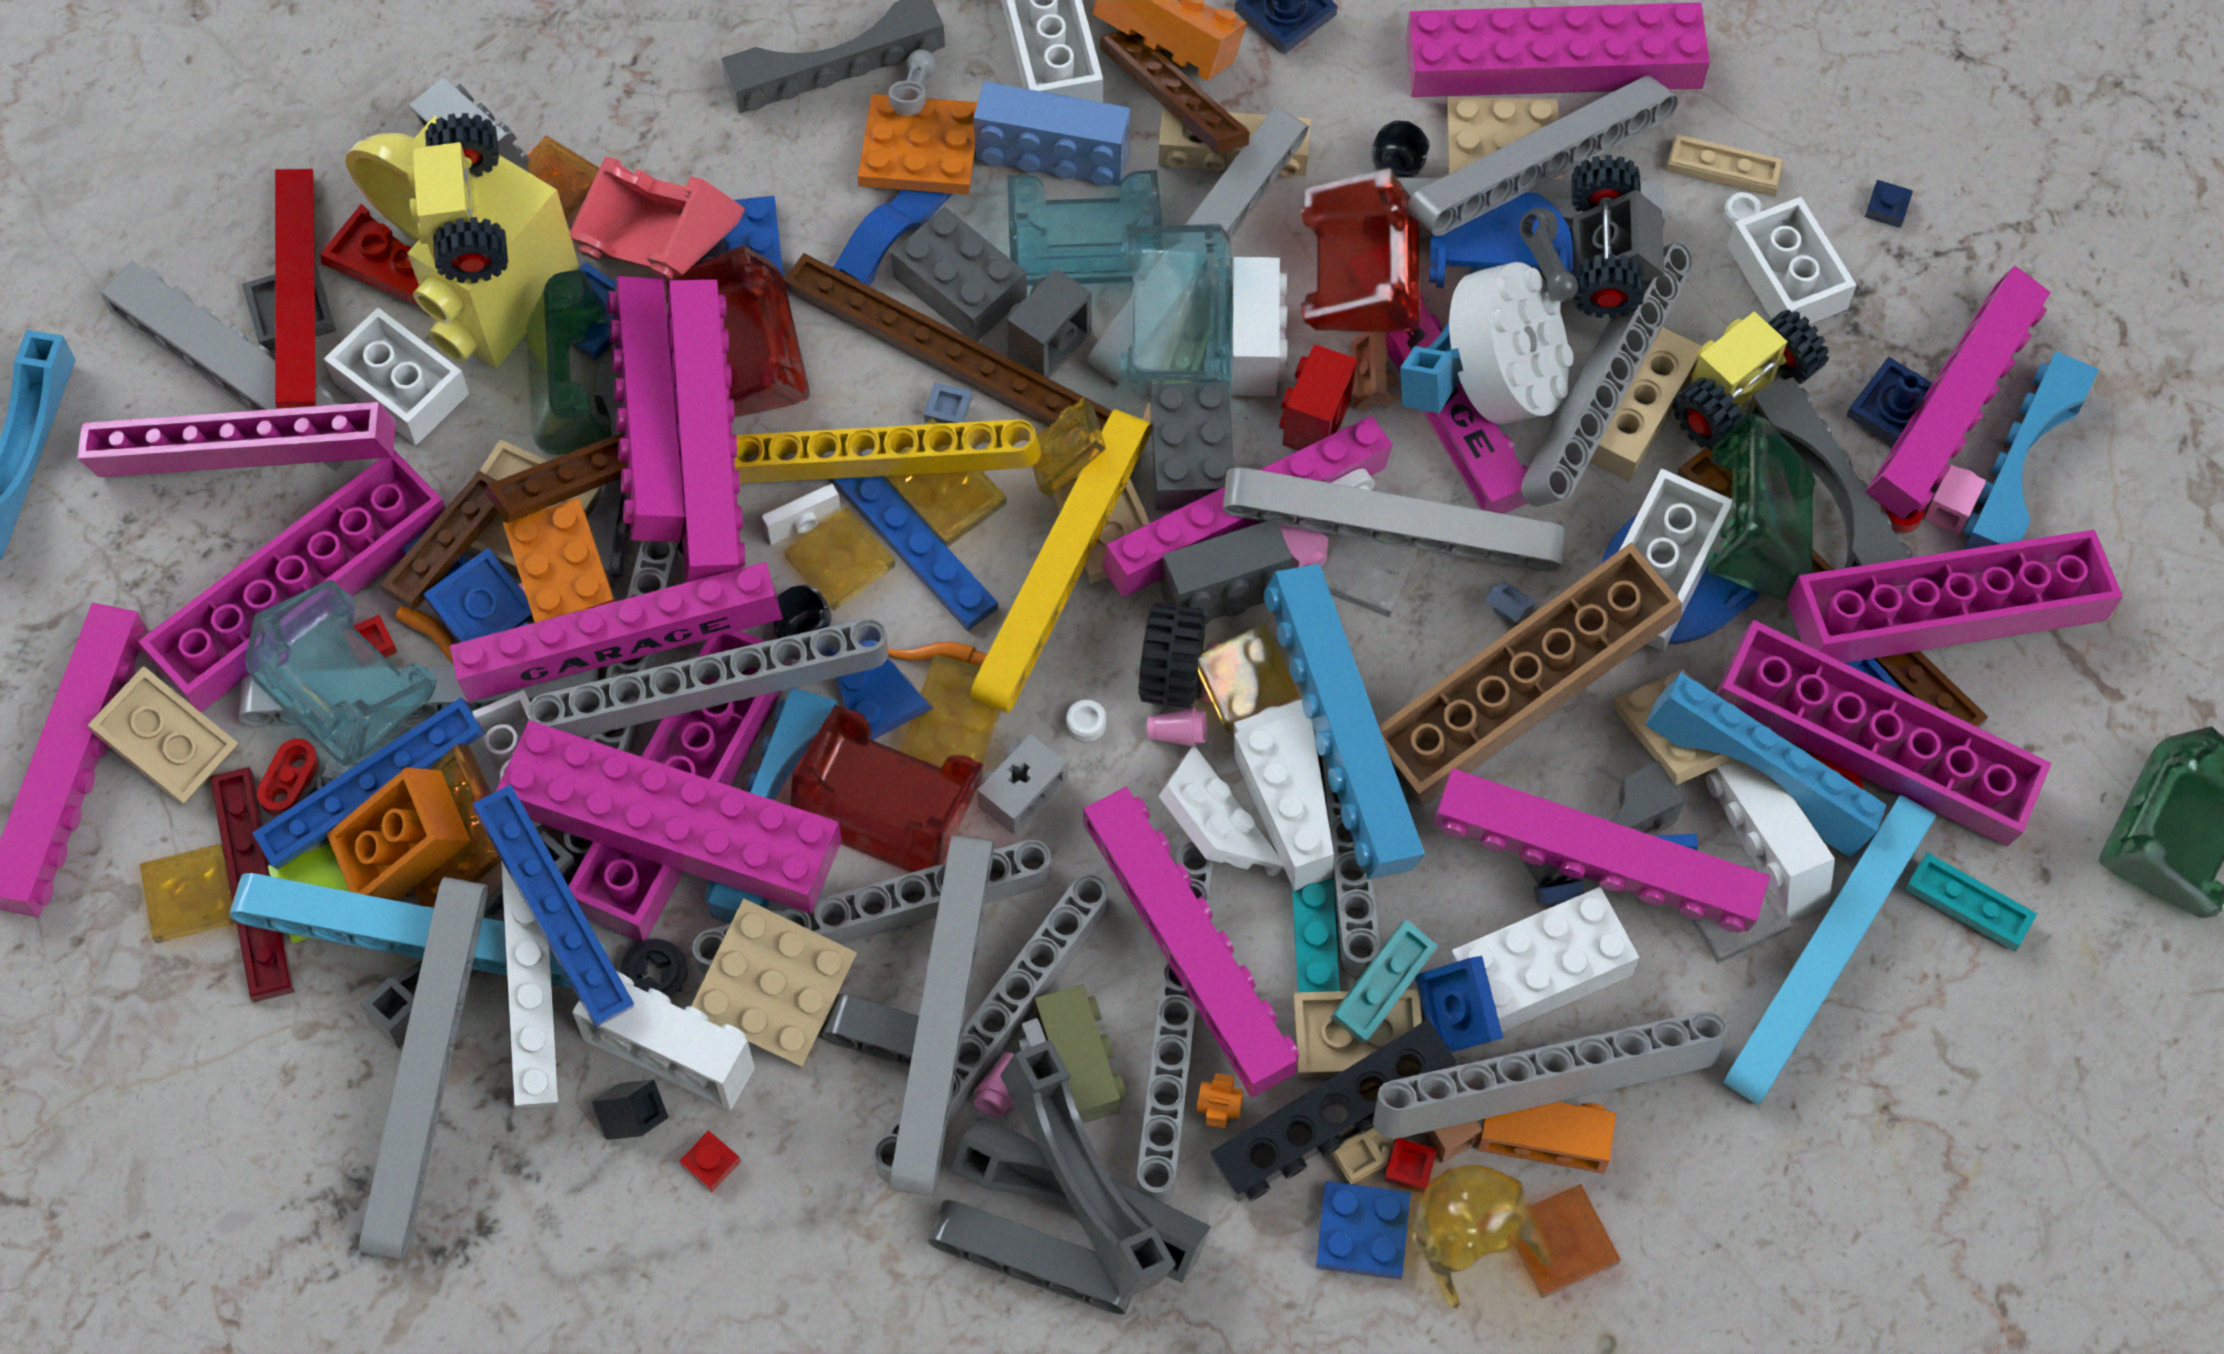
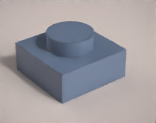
M934 383L924 413L925 423L965 422L972 401V391Z
M1505 581L1493 587L1485 600L1486 603L1494 607L1493 611L1497 616L1506 621H1515L1517 623L1530 616L1537 604L1536 601Z

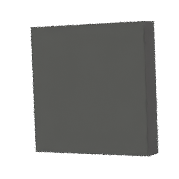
M315 263V319L317 337L336 331L319 269ZM274 274L242 283L258 343L268 350L275 349Z

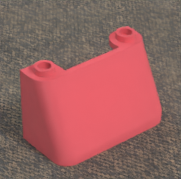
M605 156L570 230V236L572 241L580 245L578 251L589 258L599 260L601 256L635 264L650 268L657 275L672 280L674 275L682 276L735 228L739 224L745 209L704 179L690 176L687 185L682 186L654 179L642 170L637 169L634 174L621 165L622 162L618 159Z

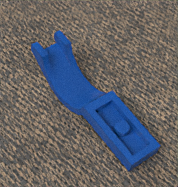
M902 190L890 204L885 203L876 207L863 219L852 234L833 268L842 273L846 272L869 286L875 280L876 271L882 258L895 240L907 230H918L941 208L952 194Z

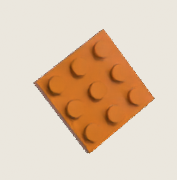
M872 94L857 176L858 186L970 195L976 154L974 114L978 102L926 98V103L919 113L904 116L893 110V107L889 104V95Z

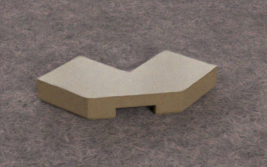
M1374 1082L1366 1083L1360 1088V1094L1368 1101H1377L1381 1086ZM1372 1128L1362 1135L1357 1133L1343 1141L1344 1145L1330 1154L1346 1184L1358 1185L1386 1170L1394 1138L1385 1137L1378 1133L1375 1128Z

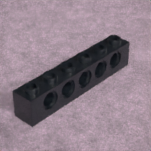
M1427 1019L1210 1151L1212 1161L1236 1200L1239 1202L1247 1197L1249 1202L1258 1199L1271 1190L1268 1184L1281 1175H1284L1286 1180L1294 1177L1308 1167L1305 1162L1307 1159L1319 1152L1322 1157H1326L1344 1145L1342 1138L1356 1130L1359 1135H1362L1374 1128L1373 1118L1377 1101L1364 1099L1360 1094V1088L1369 1082L1382 1086L1386 1082L1401 1079L1402 1077L1396 1071V1066L1400 1062L1405 1060L1413 1061L1420 1069L1419 1074L1455 1067L1456 1060L1431 1021ZM1332 1104H1338L1346 1109L1348 1116L1343 1122L1334 1124L1326 1120L1323 1114L1324 1110ZM1302 1126L1307 1128L1312 1135L1311 1140L1303 1146L1293 1145L1287 1138L1288 1132L1293 1127ZM1266 1148L1272 1151L1275 1155L1274 1163L1267 1168L1256 1167L1250 1158L1257 1149Z

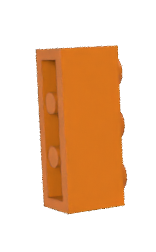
M1559 1101L1482 1119L1481 1128L1483 1131L1479 1140L1478 1151L1604 1174L1610 1162L1616 1112L1606 1111L1604 1106L1596 1103H1583L1581 1106Z

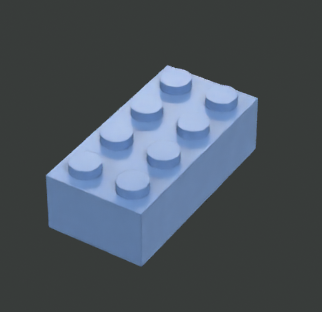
M984 81L974 114L976 161H981L991 166L1003 165L1020 168L1026 172L1037 171L1053 174L1063 179L1087 180L1102 186L1114 185L1121 187L1130 151V107Z

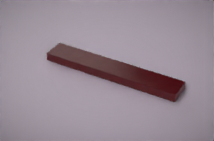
M250 767L210 776L232 902L241 875L253 873L270 876L268 869L270 862L252 834L263 826L254 775ZM236 921L248 990L252 1002L294 993L283 932L252 927Z

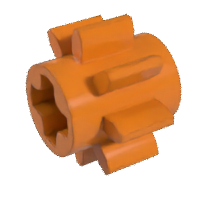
M1215 1073L1212 1083L1202 1081L1196 1112L1206 1114L1207 1126L1226 1129L1229 1119L1239 1121L1244 1089L1235 1087L1234 1076Z

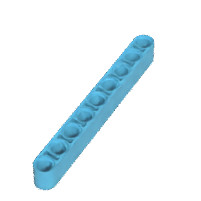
M1902 794L1898 797L1722 1084L1760 1106L1920 845L1937 814Z
M245 873L241 875L229 916L241 924L423 959L434 908L260 874ZM483 918L472 969L507 976L505 922ZM549 946L551 984L573 989Z

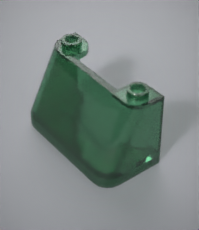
M582 270L560 272L549 278L527 321L532 437L540 450L550 455L570 453L612 437L610 427L607 424H599L590 412V400L586 390L582 385L571 382L569 345L587 343L589 328L596 322H605V305Z
M1749 413L1712 447V463L1733 472L1732 517L1731 521L1720 530V537L1725 538L1726 542L1720 554L1713 552L1709 556V572L1787 603L1786 599L1798 576L1815 573L1813 570V490L1816 481L1815 477H1813V469L1767 419Z
M2210 726L2165 738L2152 750L2101 851L2099 862L2113 875L2198 918L2218 916L2224 909V885L2219 881H2215L2224 861V736Z

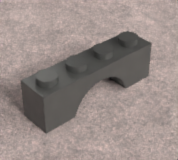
M1657 761L1623 779L1618 794L1620 811L1609 821L1643 833H1647L1655 828L1658 831H1662L1678 821V816L1685 800L1660 762ZM1523 861L1538 886L1550 881L1554 884L1569 878L1560 873L1557 867L1545 863L1543 865H1533Z

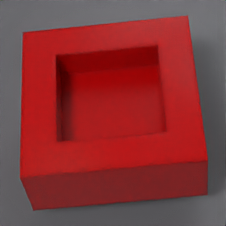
M380 614L343 630L345 638L361 669L398 653Z
M709 1130L679 1160L681 1167L711 1193L741 1162L740 1157Z
M1396 1138L1384 1182L1425 1194L1438 1149Z

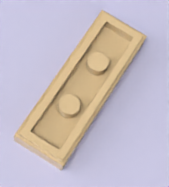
M1675 134L1666 171L1775 196L1784 159Z

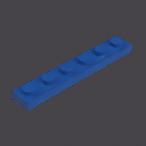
M882 476L828 479L967 631L998 609V602Z
M460 697L252 834L271 866L278 870L327 838L329 831L403 769L418 768L431 770L486 733L466 700Z
M510 784L474 802L472 809L594 1027L596 1028L634 1007L633 1000L512 785Z

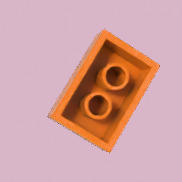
M580 498L537 511L509 523H503L535 623L616 602Z
M418 768L403 769L327 833L349 891L398 901L471 841L442 771Z

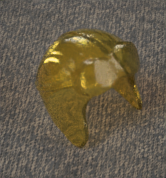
M1463 1165L1456 1168H1448L1430 1182L1418 1200V1206L1414 1214V1223L1411 1228L1412 1239L1421 1250L1447 1302L1455 1309L1459 1307L1460 1303L1451 1273L1469 1268L1475 1261L1485 1255L1504 1252L1514 1247L1521 1239L1525 1240L1544 1266H1552L1553 1256L1544 1233L1525 1196L1521 1182L1512 1176H1507L1493 1167L1483 1165Z

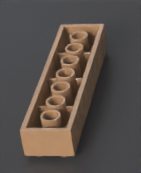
M1629 543L1380 724L1379 728L1396 775L1420 806H1425L1443 792L1452 768L1470 773L1680 620L1682 618V602L1633 543Z

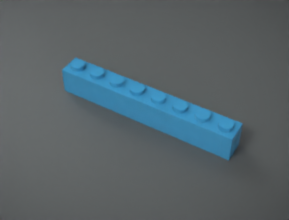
M1320 564L1275 571L1264 591L1265 604L1267 609L1274 614L1277 623L1278 641L1282 647L1286 648L1290 659V675L1292 680L1299 685L1303 696L1302 707L1304 714L1308 719H1311L1316 733L1315 744L1317 751L1321 756L1324 755L1329 769V785L1333 792H1337L1342 806L1341 817L1346 829H1350L1355 842L1354 853L1356 861L1360 867L1364 868L1368 880L1412 871L1423 858L1425 852Z

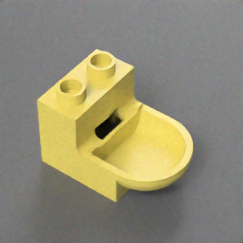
M434 116L415 138L403 133H382L357 142L347 153L345 159L347 169L353 181L370 203L385 218L417 242L407 254L419 283V287L413 292V297L418 305L431 316L434 326L428 332L429 338L440 351L457 362L464 363L473 354L497 369L537 322L536 313L580 268L557 189L500 155L498 165L493 166L491 172L487 173L482 170L483 176L477 178L474 174H471L475 185L478 222H482L484 218L491 220V225L498 223L501 229H504L506 232L507 269L505 271L501 270L502 274L498 277L491 274V280L488 281L478 278V283H471V279H466L464 283L457 282V277L450 281L445 278V274L441 276L435 268V258H432L428 244H421L418 226L417 223H413L410 211V199L416 198L415 189L410 188L407 174V165H413L412 148L426 147L425 131L428 130V125L431 122L436 124L437 117Z

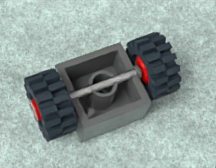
M1605 155V160H1600L1599 156L1592 157L1591 163L1587 159L1582 161L1581 166L1577 165L1574 168V173L1571 175L1572 205H1575L1577 212L1582 211V213L1573 216V275L1578 282L1574 304H1577L1579 311L1584 310L1586 315L1590 316L1595 312L1596 318H1603L1604 314H1609V318H1616V313L1625 316L1629 314L1628 309L1633 312L1636 311L1638 305L1643 304L1644 282L1664 274L1662 210L1641 194L1640 170L1638 166H1634L1633 161L1629 160L1625 163V157L1618 156L1616 160H1612V155Z

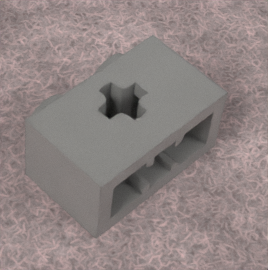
M1030 733L1022 743L1017 741L1008 749L1004 756V762L995 771L990 769L982 776L977 784L978 806L1015 835L1068 779V762Z

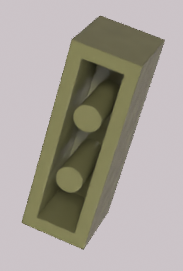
M1081 984L1036 997L1035 1012L1046 1041L1051 1039L1071 1075L1069 1084L1082 1124L1120 1113V1098L1126 1096L1125 1087L1120 1073L1112 1074L1108 1059L1113 1058V1051L1108 1035H1100L1095 1022L1101 1020L1095 996L1087 997L1084 985Z

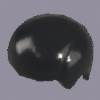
M1394 120L1379 130L1372 145L1371 159L1375 169L1385 177L1413 178L1420 173V170L1425 165L1430 143L1423 130L1410 121Z
M804 584L792 586L778 595L777 598L783 618L773 622V630L778 638L830 627L832 621L831 610L818 589Z

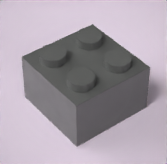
M1054 268L1046 278L1041 277L1038 279L1026 300L1022 304H1015L1007 315L1009 358L1050 378L1092 333V292L1057 268Z

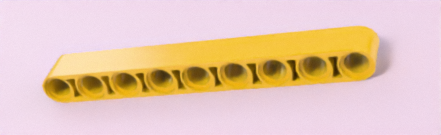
M1118 409L1112 411L974 680L970 693L971 699L1007 714L1013 709L1148 442L1152 429L1151 422Z
M1016 419L736 435L737 458L734 459L735 470H739L740 484L1023 469L1036 464L1040 459L1042 451L1035 429L1031 423ZM1019 441H1029L1023 447H1013ZM985 442H986V443H990V444H989L986 448H984V449H981V450H976V449H975L976 446L979 445V444H981V443H985ZM942 445H951L946 451L936 452ZM904 447H912L907 453L897 454ZM866 449H874L866 456H859ZM835 451L830 457L821 458L826 452ZM797 453L792 459L783 460L788 454ZM758 455L752 462H745L750 456Z

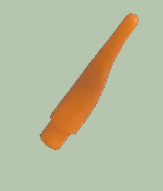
M401 605L396 612V620L430 637L445 657L453 664L450 645L454 643L448 631L435 618L419 609L413 611Z
M954 641L934 642L915 649L894 650L888 648V656L897 659L916 661L950 659L966 666L972 665L977 668H981L987 654L977 651L976 647Z

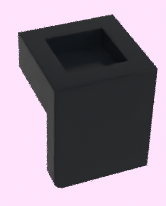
M654 1079L617 1084L591 1101L607 1140L643 1136L669 1118Z

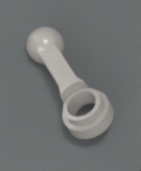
M923 49L913 51L907 59V69L909 71L907 80L897 82L889 88V104L900 115H915L922 110L926 103L924 84L926 78L933 74L936 67L935 58L929 51Z

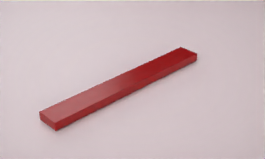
M275 169L276 409L316 406L313 169Z

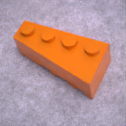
M1096 0L1092 12L1094 16L1127 35L1141 34L1144 45L1151 49H1167L1174 53L1172 61L1182 67L1191 63L1200 68L1198 76L1207 81L1234 63L1247 22L1238 19L1234 12L1223 8L1215 9L1204 4V0Z

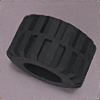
M1156 602L1153 604L1147 618L1140 665L1138 694L1141 702L1181 708H1190L1197 693L1205 637L1206 616L1203 609Z

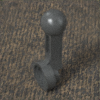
M1533 208L1521 218L1519 224L1520 235L1525 240L1523 242L1529 246L1547 280V291L1550 297L1559 302L1569 301L1577 293L1578 282L1573 274L1566 271L1552 245L1558 230L1557 218L1549 209ZM1538 219L1539 227H1536V231L1533 234V223Z

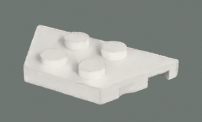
M1192 747L1182 758L1181 764L1173 772L1169 782L1159 794V798L1205 859L1219 863L1227 862L1235 867L1246 870L1254 863L1264 866L1267 875L1277 876L1284 868L1278 854L1256 827L1252 816L1243 810L1231 794L1229 786L1217 776L1198 749Z

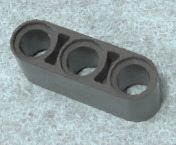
M839 994L836 996L822 1035L826 1040L835 1045L910 1067L919 1016L858 997Z

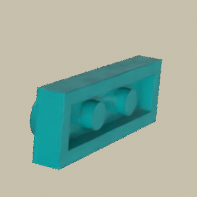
M1928 852L1925 853L1905 888V891L2014 952L2019 948L2038 914Z
M1333 878L1319 883H1310L1294 891L1292 886L1297 993L1340 991Z
M1407 919L1402 921L1330 1018L1361 1044L1366 1043L1439 945Z

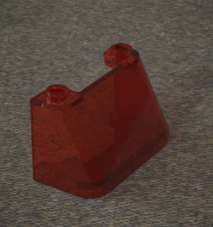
M1390 168L1305 189V205L1301 207V216L1304 225L1307 228H1311L1317 236V291L1306 294L1305 302L1301 303V315L1305 324L1310 325L1315 331L1402 333L1418 329L1420 326L1419 223L1407 213V206L1411 196Z
M742 245L691 267L682 276H673L672 280H717L718 295L725 294L726 318H724V329H728L729 352L726 355L727 364H731L732 375L729 399L734 401V418L793 406L809 398L808 380L785 282L780 270L772 261ZM665 279L668 289V293L666 295V301L668 304L670 279Z
M835 704L792 772L790 806L838 821L842 845L913 873L944 863L949 851L951 837L957 834L982 778L984 764L974 761L966 755H951L946 758L941 768L871 740V728L866 718L858 711L848 710Z

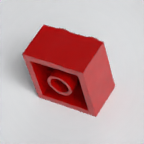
M1316 344L1313 345L1308 357L1302 356L1295 372V378L1298 379L1295 388H1287L1281 403V409L1284 410L1279 423V428L1284 430L1282 445L1299 451L1339 431L1353 398L1358 359Z

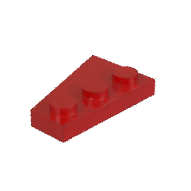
M360 204L321 252L322 264L419 306L413 297V292L419 287V283L407 254L411 247L403 245L393 236L392 230L384 223L379 224L370 216V211Z

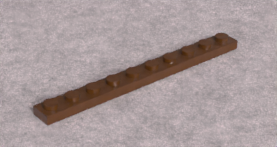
M805 253L802 254L783 280L786 290L1092 448L1095 446L1112 413L1111 410Z
M1705 447L1679 467L1678 476L1734 500L1733 513L1728 526L1792 588L1799 575L1835 570L1708 447ZM1921 651L1874 658L1903 692L1978 728L1986 722L1988 716Z

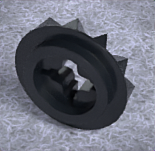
M649 939L636 944L626 953L620 967V973L629 977L634 982L633 986L646 992L649 989H655L669 998L677 991L682 990V985L688 976L686 959L681 950L673 943L662 939ZM648 959L658 969L666 968L660 972V984H657L656 981L654 982L652 977H643L648 974Z

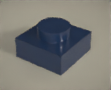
M1877 179L1865 217L1901 228L1913 190Z
M1576 879L1534 887L1536 902L1549 905L1550 908L1585 893L1583 881Z

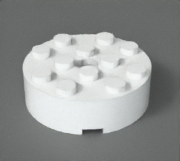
M1521 262L1508 263L1464 276L1458 283L1452 297L1449 333L1451 350L1456 348L1459 350L1464 371L1457 373L1469 400L1483 417L1496 424L1513 423L1553 413L1561 404L1562 399L1568 394L1569 366L1573 364V352L1567 344L1565 327L1560 314V302L1550 297L1547 291V284L1539 271Z

